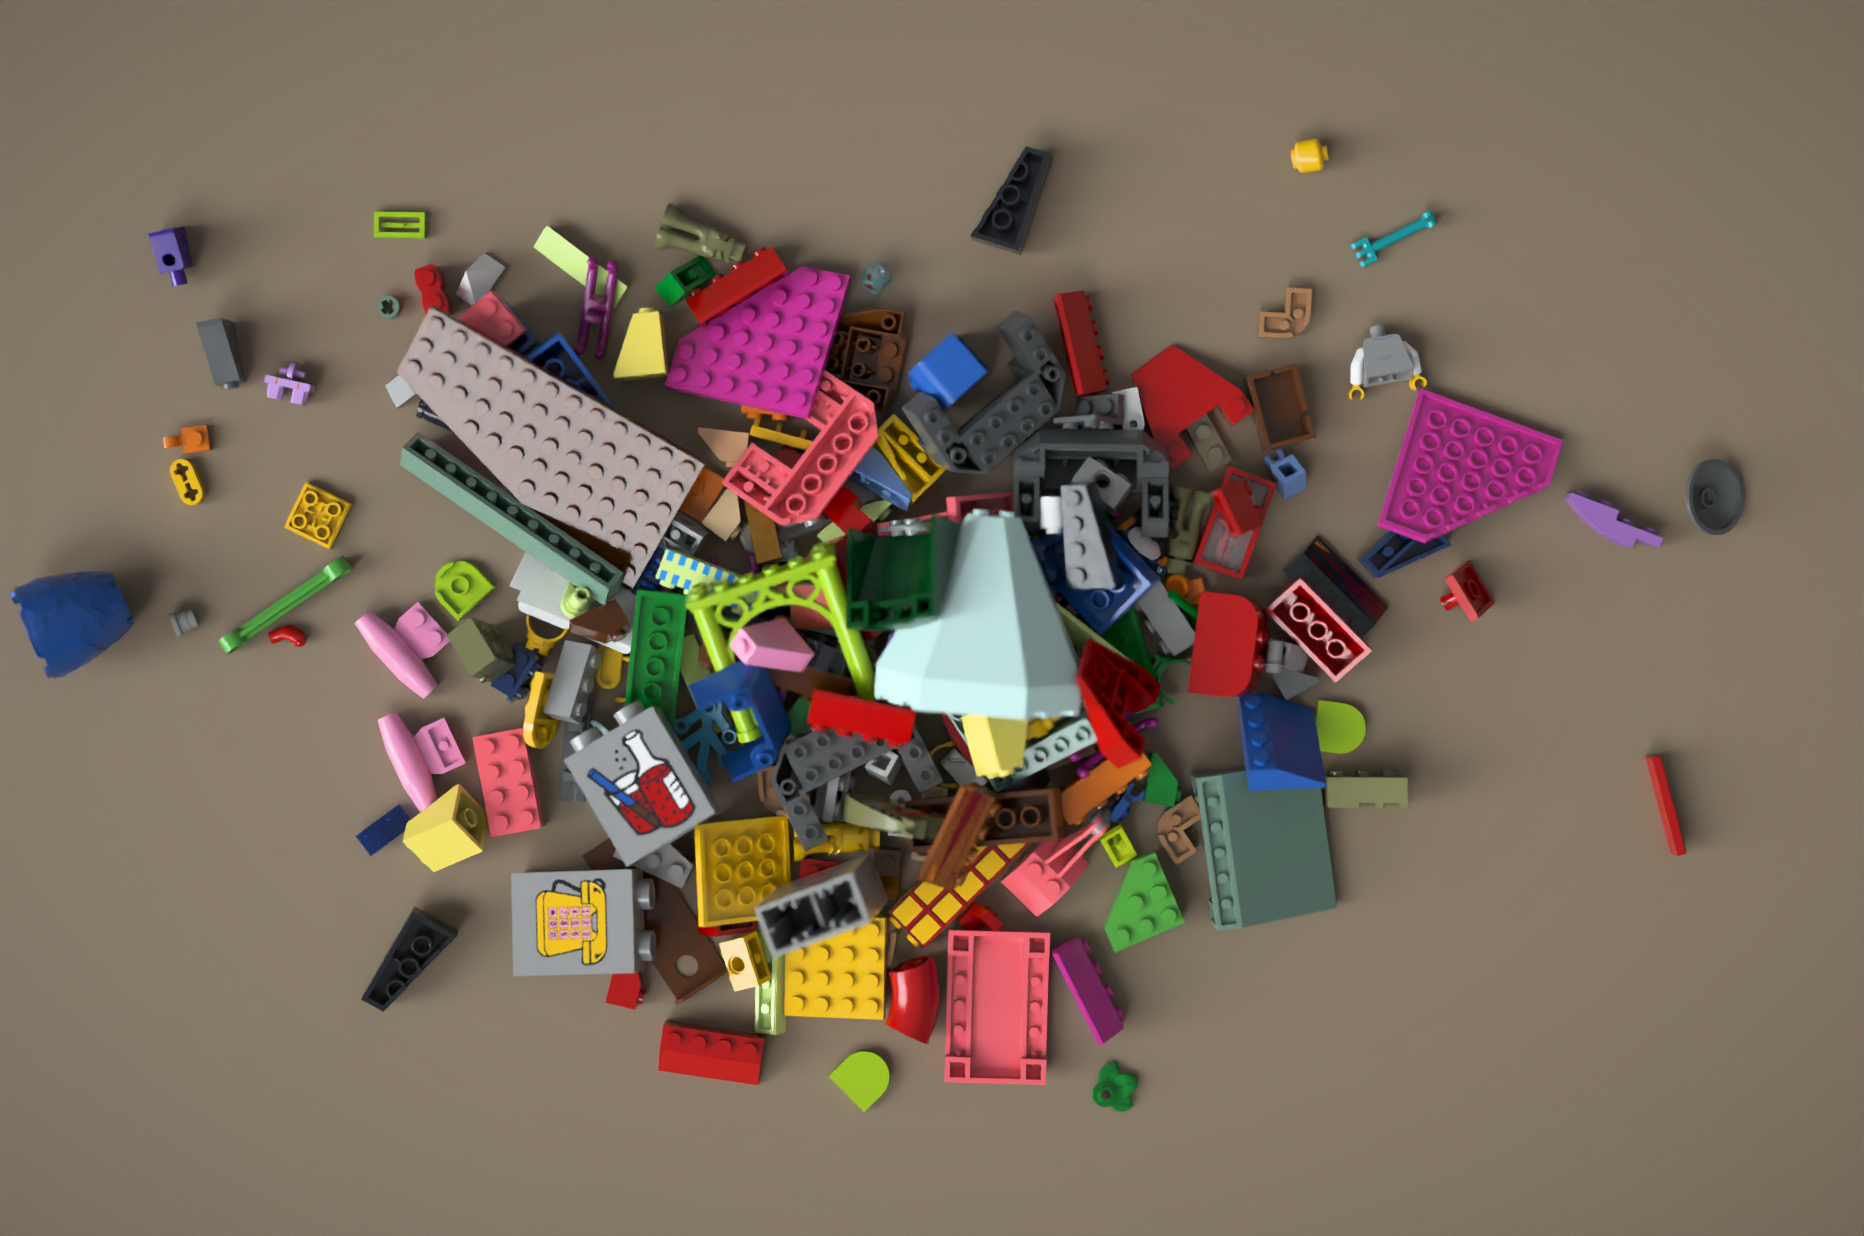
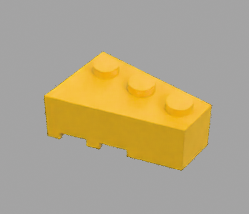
M893 414L878 428L879 438L873 446L882 453L911 493L912 505L946 471V468L932 460L918 444L919 438Z

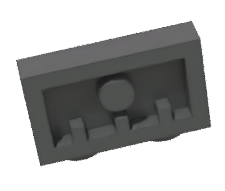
M1107 394L1076 397V416L1054 418V423L1063 425V429L1098 428V430H1114V426L1124 425V395Z

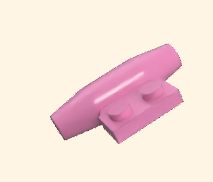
M419 602L398 619L395 629L371 610L355 622L371 650L401 682L424 699L438 686L422 659L433 657L450 640L447 637V633Z
M394 712L378 720L383 742L403 788L419 811L422 812L438 799L431 774H444L466 762L445 717L422 727L413 736L398 713Z

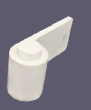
M1041 497L1039 499V530L1046 529V534L1062 533V497Z

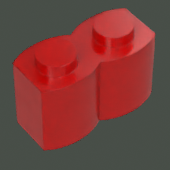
M434 264L415 269V282L418 289L423 293L422 306L425 313L427 314L430 307L435 305L453 315V304L449 295L445 292L446 281L442 271Z

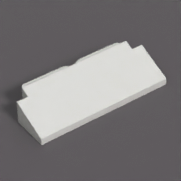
M525 552L509 585L521 591L517 598L519 610L560 628L569 629L570 620L573 618L566 616L560 606L569 581ZM620 586L619 591L609 600L611 601L616 598L630 623L627 636L619 642L611 641L607 644L595 642L624 654L631 652L636 592ZM591 603L588 611L603 604Z

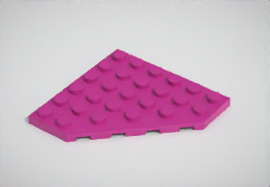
M804 266L798 268L786 277L754 294L743 303L734 306L722 316L707 322V326L704 328L700 326L680 338L664 386L673 391L810 420L851 285V276Z
M1420 388L1414 402L1377 526L1426 543L1544 490L1551 484L1563 440Z

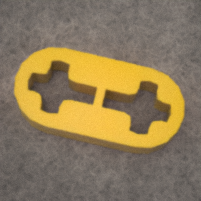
M178 459L174 461L170 467V474L180 498L188 505H199L204 501L206 493L196 467L189 460ZM181 464L189 469L185 472L188 480L183 475L177 473L180 470ZM188 484H190L193 490H198V494L195 495L196 500L187 497V494L190 493Z

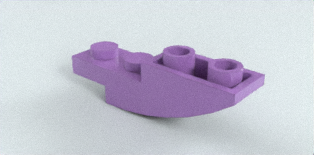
M1575 490L1574 493H1566L1565 500L1576 515L1592 530L1609 541L1624 548H1633L1635 541L1653 548L1661 546L1663 538L1656 535V530L1645 526L1642 529L1633 527L1634 522L1621 517L1617 521L1616 518L1619 510L1612 508L1613 503L1602 499L1595 502L1589 499V494Z

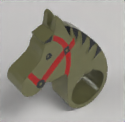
M860 792L845 793L841 819L847 823L878 831L891 832L911 839L913 837L936 839L946 818V815L904 808L892 799Z

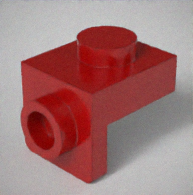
M972 902L958 919V922L967 930H981L985 925L997 932L1003 925L996 918L998 913L988 905L982 907L975 902Z

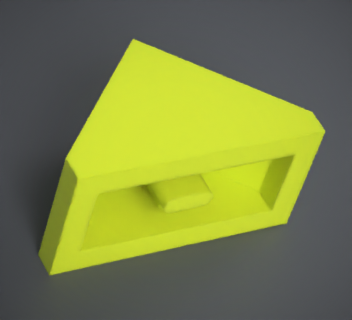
M1118 821L1110 825L1099 837L1100 842L1116 868L1137 856L1136 851Z

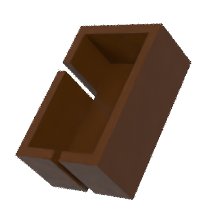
M1296 363L1243 378L1249 402L1255 409L1252 413L1262 452L1315 438L1310 415L1301 418L1300 413L1308 411V406Z

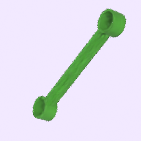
M344 556L334 560L320 573L243 626L222 637L218 641L226 654L234 652L247 643L250 638L327 585L345 576L352 570V567Z

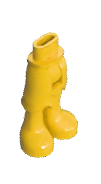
M845 821L820 823L826 836H831L830 839L806 852L799 839H794V861H803L807 855L828 852V855H838L842 853H855L864 849L869 851V847H880V831Z

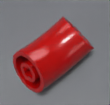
M932 955L906 960L889 970L892 1000L885 1024L924 1044L929 1043L933 1033L939 1006L938 973L934 956Z

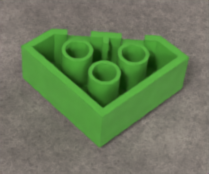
M1153 850L1129 860L1108 916L1103 924L1115 953L1185 923Z

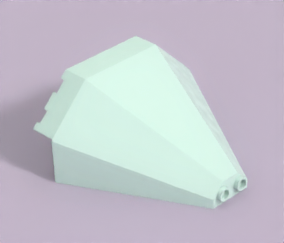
M973 509V513H968L960 526L938 618L924 626L896 631L875 666L877 668L874 698L889 699V702L899 705H912V708L916 710L1026 720L1033 719V716H1040L1042 718L1061 717V715L1079 716L1081 692L1076 680V674L1080 661L1021 517L1015 516V512L999 511V515L989 514L987 509Z

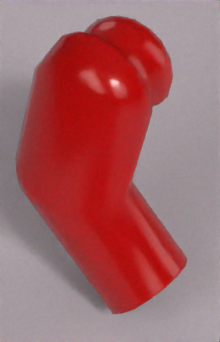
M285 625L268 633L272 644L286 639L294 643V646L302 647L307 642L303 630L293 625Z

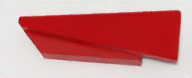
M783 445L774 456L775 459L791 470L802 457L787 445ZM845 486L840 488L823 511L847 535L848 528H855L868 534L877 527L872 518L860 510L863 507L860 498Z

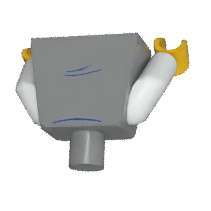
M1383 325L1371 327L1369 329L1371 338L1363 340L1362 347L1357 349L1351 363L1350 383L1353 384V387L1349 389L1348 397L1352 400V392L1360 390V400L1364 398V391L1360 388L1362 383L1364 387L1409 380V387L1416 391L1415 382L1419 379L1422 388H1425L1427 381L1424 377L1420 376L1422 369L1418 352L1406 341H1402L1399 334L1386 335Z

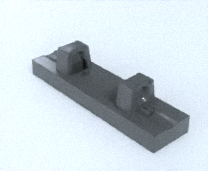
M593 701L587 702V712L582 718L581 724L565 721L559 800L585 802V795L572 773L568 771L569 768L564 759L576 753L570 741L591 729Z

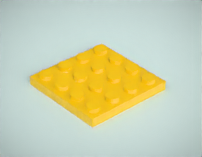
M777 815L699 823L695 825L699 926L709 927L758 921L754 908L775 888L791 882L788 816Z
M875 917L871 923L785 953L784 1016L884 1020L886 1005L887 917Z

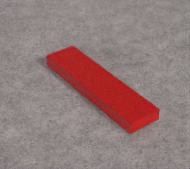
M1654 754L1646 756L1670 852L1676 856L1684 855L1687 851L1662 757Z

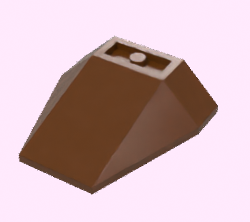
M880 308L841 315L825 370L872 401L876 412L886 413L899 392L909 344L906 313Z

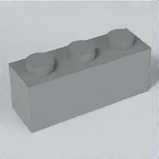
M1159 581L1135 604L1137 613L1142 611L1147 618L1143 622L1151 634L1156 631L1161 640L1158 644L1165 654L1170 652L1172 656H1176L1194 643L1195 632L1177 605L1168 598V592Z
M565 640L543 711L545 714L556 720L581 724L582 718L587 712L589 695L594 689V678L597 669L602 662V652L589 644Z

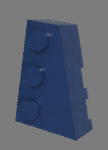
M1388 530L1357 561L1373 578H1380L1452 544L1443 535L1423 543Z

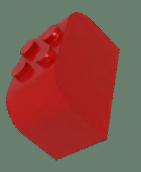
M1207 591L1200 592L1188 693L1218 697H1240L1249 694L1256 688L1260 680L1261 671L1265 670L1264 664L1267 660L1266 656L1263 655L1264 645L1268 646L1267 643L1270 638V631L1267 630L1266 612L1256 600L1238 595Z

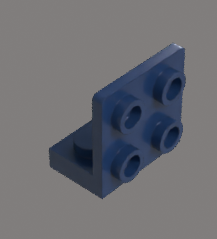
M516 642L511 650L514 654L512 659L516 666L491 683L492 687L508 696L506 700L510 703L525 698L531 688L528 683L534 677L535 671L541 672L544 667L541 664L544 657L525 648L519 642Z

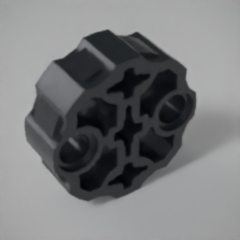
M795 630L815 653L808 663L809 666L842 677H852L838 637L811 630Z

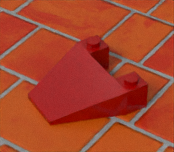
M1174 345L1168 347L1131 374L1134 385L1138 388L1140 403L1150 436L1168 452L1169 471L1193 455L1178 434L1213 408L1217 407L1231 427L1255 410L1239 388Z
M1090 638L1086 640L1076 680L1100 751L1107 760L1119 769L1140 760L1146 743V739L1124 719L1127 708L1134 713L1156 703L1161 684L1143 667Z

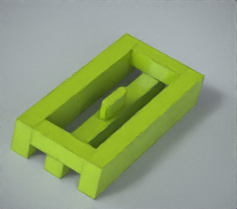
M374 211V237L426 239L427 213ZM380 218H418L420 223L380 222ZM380 228L420 229V231L380 232Z

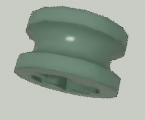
M383 296L379 299L376 306L379 315L385 319H395L399 316L402 309L399 300L392 296ZM391 301H393L394 305L392 308L394 312L390 313L387 311V314H385L384 303L388 302L391 304Z

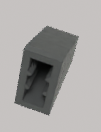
M224 318L197 322L198 333L215 385L224 387V390L239 388V383L246 382L234 322Z

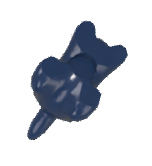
M1042 529L1039 532V538H1029L1056 602V583L1061 581L1066 575L1065 552L1058 554L1054 549L1052 535L1046 534V529Z

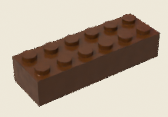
M722 629L728 644L731 631ZM702 640L698 652V661L702 662L703 667L715 670L704 640ZM734 652L735 659H736V663H737V662L741 661V659H740L739 656ZM807 665L803 672L766 667L776 690L783 693H789L791 690L800 693L799 697L812 701L814 689L849 697L854 682L852 677H842L823 672Z
M1060 787L995 792L1002 796L999 801L1001 808L995 818L991 817L987 825L990 827L989 833L983 841L980 840L977 847L1058 841L1065 838ZM956 796L911 799L904 801L905 808L935 812L947 816ZM908 838L909 852L930 851L935 839Z

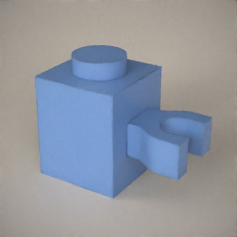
M1279 449L1276 451L1277 461H1273L1269 456L1264 457V463L1271 469V481L1277 484L1276 489L1286 500L1307 488L1306 471L1293 454L1285 458L1283 451Z

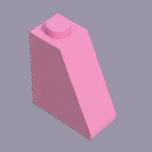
M784 617L741 628L730 645L745 665L803 672L815 654Z

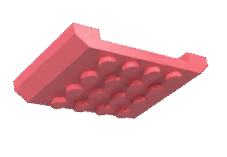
M949 929L944 1082L1046 1085L1050 932L1003 930L995 932L993 930Z

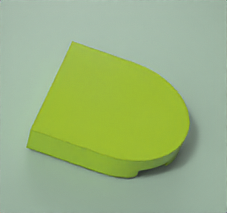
M460 560L445 564L438 571L435 579V595L457 621L463 619L496 588L476 565L468 561Z
M1317 700L1315 722L1320 750L1322 752L1343 754L1356 749L1363 741L1366 732V724L1362 714L1349 704Z
M857 1051L850 1054L829 1077L865 1112L887 1089L890 1074L886 1061L879 1054L872 1051Z

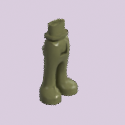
M668 203L661 224L695 234L699 239H692L660 226L654 249L664 250L668 246H675L706 258L725 259V262L731 260L738 263L741 261L746 244L736 241V237H731L717 228L683 217L679 214L675 205Z
M1170 485L1169 494L1173 501H1176L1179 505V510L1176 513L1178 520L1176 522L1171 521V523L1179 533V536L1175 539L1167 538V572L1186 576L1187 567L1192 563L1189 560H1192L1197 548L1203 512L1206 506L1213 504L1215 501L1211 493L1193 490L1188 526L1184 529L1185 513L1192 490Z

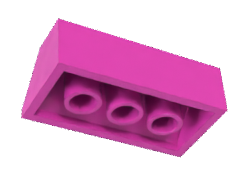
M1075 935L1050 949L1092 1034L1100 1046L1124 1029L1122 1021L1126 1019L1119 1006L1114 1008L1110 1000L1114 995L1108 983L1102 984L1099 976L1103 975L1098 963L1096 961L1091 963L1087 955L1091 953V950L1085 938L1080 940L1078 935Z

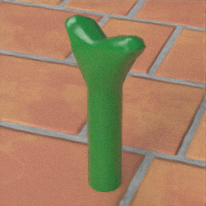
M1171 590L1168 593V598L1187 613L1190 626L1195 631L1199 604L1193 606L1178 592Z

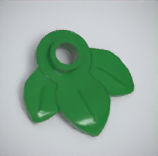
M1109 1062L1099 1071L1098 1083L1092 1090L1093 1101L1100 1107L1110 1106L1115 1111L1124 1112L1134 1106L1129 1095L1137 1088L1138 1077L1132 1074H1120L1117 1062ZM1103 1090H1107L1109 1093L1107 1099L1102 1098Z

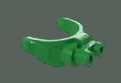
M1158 652L1152 658V661H1154L1152 667L1155 678L1160 684L1163 671L1169 665L1176 662H1184L1191 666V662L1186 659H1174L1168 655L1164 657ZM1160 686V694L1167 700V702H1169L1170 704H1175L1173 698H1169L1163 692L1162 687Z

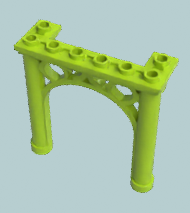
M827 541L818 543L810 550V556L803 559L802 556L795 557L789 560L786 565L780 567L778 565H771L763 569L762 573L756 575L747 573L740 576L738 581L732 583L723 581L714 586L713 583L706 585L705 582H701L691 587V590L688 591L685 605L694 614L715 672L736 663L734 650L730 645L739 630L752 617L775 606L801 605L818 611L831 622L839 639L859 699L867 701L877 700V698H874L876 675L859 630L846 629L847 594L835 564L836 545L834 542L830 544ZM804 579L811 580L815 584V589L807 597L797 595L793 591V585L796 582ZM788 581L787 593L789 596H784V591H774L770 586ZM820 589H823L829 608L815 600L820 593ZM759 590L758 598L752 602L753 607L749 609L748 602L742 596ZM731 603H738L743 607L744 613L739 620L728 619L723 616L722 608ZM719 623L733 628L728 644ZM751 707L742 711L730 710L737 728L736 735L740 743L753 741L763 735Z

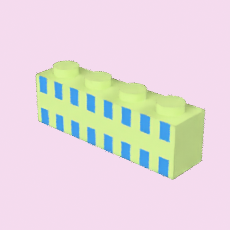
M668 547L655 578L660 579V584L668 588L674 589L675 586L685 589L684 593L688 595V591L695 584L705 582L706 585L713 583L715 586L723 581L732 583L738 581V578L742 575ZM759 590L742 596L748 602L749 609L753 607L752 602L758 598ZM731 603L728 605L733 607L732 612L739 615L744 613L743 607L740 604Z

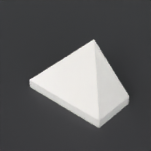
M484 253L466 270L456 295L473 306L490 292L506 267Z

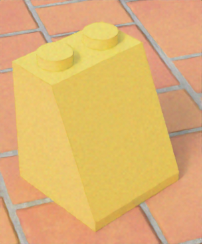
M652 307L641 308L639 313L632 315L614 370V378L620 382L668 376L669 362L664 317Z
M979 715L961 717L977 777L987 775V779L1013 774V768L1023 765L1028 719Z
M460 784L455 785L407 822L403 842L433 872H436L483 851L488 827L487 813Z

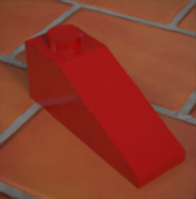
M641 972L612 974L605 1003L633 1010L637 1008L638 1004H643L646 989H642L643 979Z

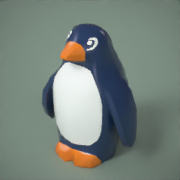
M1133 516L1123 522L1116 529V532L1160 577L1167 572L1168 558L1162 557L1159 543L1152 541L1150 537H1142L1141 526Z

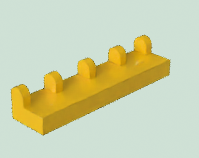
M755 419L750 431L751 437L787 445L806 451L813 442L805 439L807 430L802 429L800 438L781 433L782 423H777L775 431L759 427L761 419Z

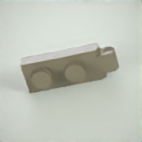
M1207 413L1185 429L1208 472L1232 460Z

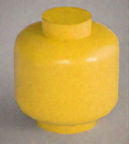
M1318 138L1296 142L1294 149H1291L1293 168H1298V171L1303 174L1322 170L1325 166V161L1329 160L1327 145L1322 146Z

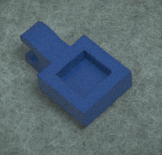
M1132 782L1128 784L1129 787L1110 809L1111 821L1113 823H1116L1118 820L1122 822L1130 812L1128 808L1130 803L1141 800L1145 795V792L1141 790L1137 796H1133L1131 789L1135 784Z

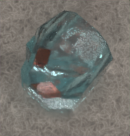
M877 261L864 270L860 277V284L869 294L879 295L893 282L889 274Z

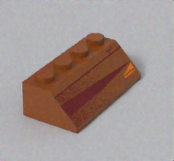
M976 782L961 785L917 879L949 890L955 889L958 886L961 887L968 875L965 872L968 864H972L979 853V850L976 848L980 840L983 841L989 833L990 827L987 825L991 817L995 818L1001 808L999 801L1002 796Z

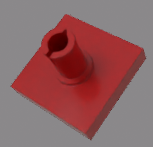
M1470 560L1460 564L1445 578L1452 591L1440 598L1442 605L1448 604L1443 607L1446 611H1450L1452 608L1460 605L1470 622H1473L1480 618L1495 603Z

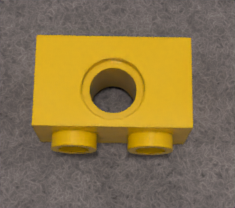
M757 931L737 935L719 943L721 955L725 961L734 992L759 986L772 979Z

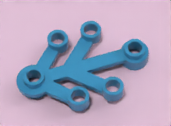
M722 701L713 705V710L706 708L700 711L698 708L686 717H680L674 722L675 731L683 734L690 729L691 724L703 717L702 728L681 741L687 751L700 741L696 768L706 785L712 781V772L707 768L710 745L719 755V764L723 768L726 767L721 756L730 753L713 730L714 721L723 731L722 739L725 743L733 744L738 740L736 735L737 729L730 725L722 713ZM680 721L685 723V729L680 728ZM727 732L733 733L734 739H729Z

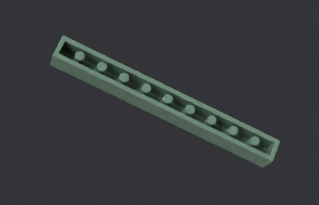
M417 432L402 447L400 460L402 467L576 587L587 588L590 596L604 606L619 591L624 574L622 571L421 433Z

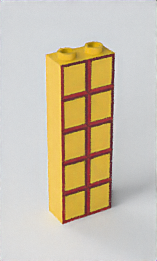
M1031 843L977 847L976 849L979 850L975 861L972 864H968L965 871L968 875L961 887L958 886L955 889L949 890L918 880L888 910V913L891 915L888 919L896 928L900 929L903 927L909 933L906 937L915 947L920 944L925 948Z

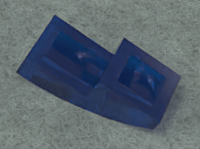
M397 805L356 835V838L371 857L404 833L406 824L411 819L402 807Z

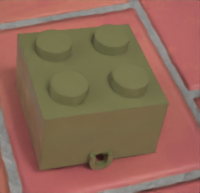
M470 617L447 634L470 675L480 679L481 683L486 681L493 683L516 666L512 659L514 657L513 652L506 644L502 643L499 638L501 633L494 624Z

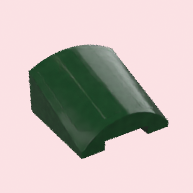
M934 514L931 515V532L916 535L875 537L855 528H848L846 629L860 631L901 630L920 627L934 622L939 615L961 524Z

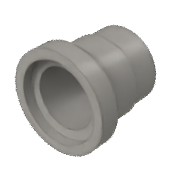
M192 609L178 614L174 612L169 614L171 624L178 638L183 636V633L199 627Z

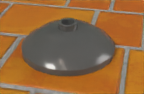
M1709 459L1699 463L1691 472L1686 484V509L1691 521L1701 532L1708 535L1725 534L1735 527L1743 511L1744 490L1741 479L1729 463L1720 459Z

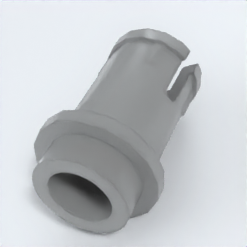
M1268 641L1267 660L1264 664L1266 672L1281 673L1284 665H1282L1284 642Z

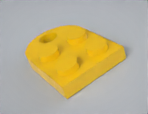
M535 671L530 685V698L525 707L524 740L528 746L538 749L545 748L552 741L559 720L553 719L543 712L555 675L552 672Z

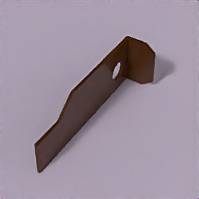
M610 838L583 855L591 870L639 869L633 865L627 867L624 861L613 857L616 847ZM643 871V879H653L655 886L654 908L652 910H644V930H654L656 935V957L652 963L676 997L675 1003L678 1005L723 976L727 972V967L707 935L698 934V921L676 887L661 878ZM690 955L696 959L698 970L693 976L683 977L677 972L676 962L681 956Z

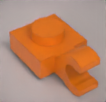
M208 425L181 428L182 436L163 438L164 448L184 447L185 454L212 451Z

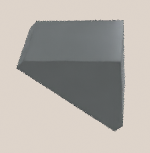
M1285 668L1282 669L1281 673H1269L1284 700L1294 697L1319 681L1317 677Z

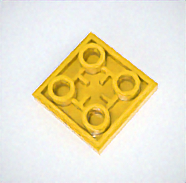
M305 482L284 528L321 546L332 549L353 504L309 482Z

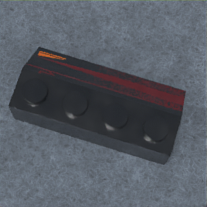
M1318 535L1282 570L1292 582L1302 577L1361 638L1378 622L1388 609V606Z

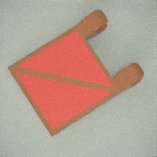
M788 581L773 585L770 588L774 591H784V594H788ZM796 582L793 585V591L797 595L804 597L810 595L815 589L813 582ZM820 589V593L815 600L829 608L823 589ZM790 605L791 618L784 615H777L774 618L775 620L784 617L794 629L835 630L831 622L824 615L812 608L801 605Z

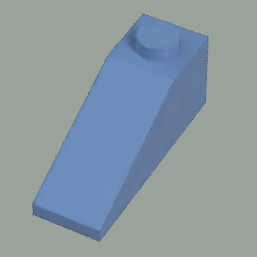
M872 446L848 479L908 512L912 500L911 493L882 453Z

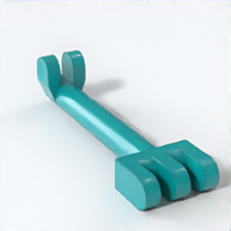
M1432 210L1422 214L1421 219L1371 244L1368 238L1365 237L1350 246L1352 250L1362 246L1363 250L1355 254L1357 259L1364 255L1367 256L1368 259L1359 263L1362 268L1378 260L1375 252L1424 228L1429 229L1438 223L1433 217Z

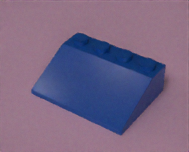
M1107 521V527L1110 528L1112 533V544L1115 553L1119 557L1120 571L1125 577L1126 584L1118 588L1067 589L1066 575L1061 581L1056 583V589L1100 636L1161 580ZM1063 528L1062 533H1058L1053 538L1054 549L1058 554L1065 552Z
M1265 693L1240 696L1237 716L1248 790L1326 788L1313 708Z

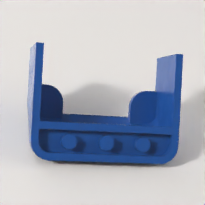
M741 660L688 685L700 711L723 700L732 711H742L751 707L763 737L721 756L733 783L774 763L791 731V724L766 667L745 665Z

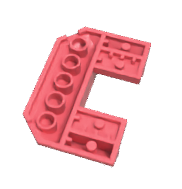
M826 370L822 377L810 420L805 419L820 429L821 432L792 470L751 443L721 482L726 488L781 526L818 519L879 438L874 403Z

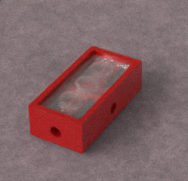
M1226 467L1219 487L1238 478H1241L1242 482L1247 481L1253 493L1250 495V498L1254 505H1259L1265 518L1277 484L1233 467ZM1214 502L1191 562L1242 580L1262 525L1239 537L1232 538Z

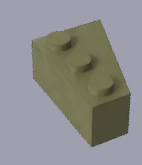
M1336 770L1330 771V775H1325L1324 806L1327 808H1384V806L1408 808V778L1396 774V770H1381V774L1371 775V770H1356V775H1346V771Z

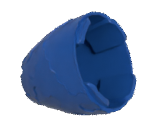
M84 571L49 575L31 580L29 583L14 588V591L9 593L13 603H20L22 607L20 617L25 625L28 638L36 655L39 658H44L48 665L44 667L48 679L51 677L54 679L64 677L91 662L116 643L134 624L123 594L114 583L116 580L112 572Z

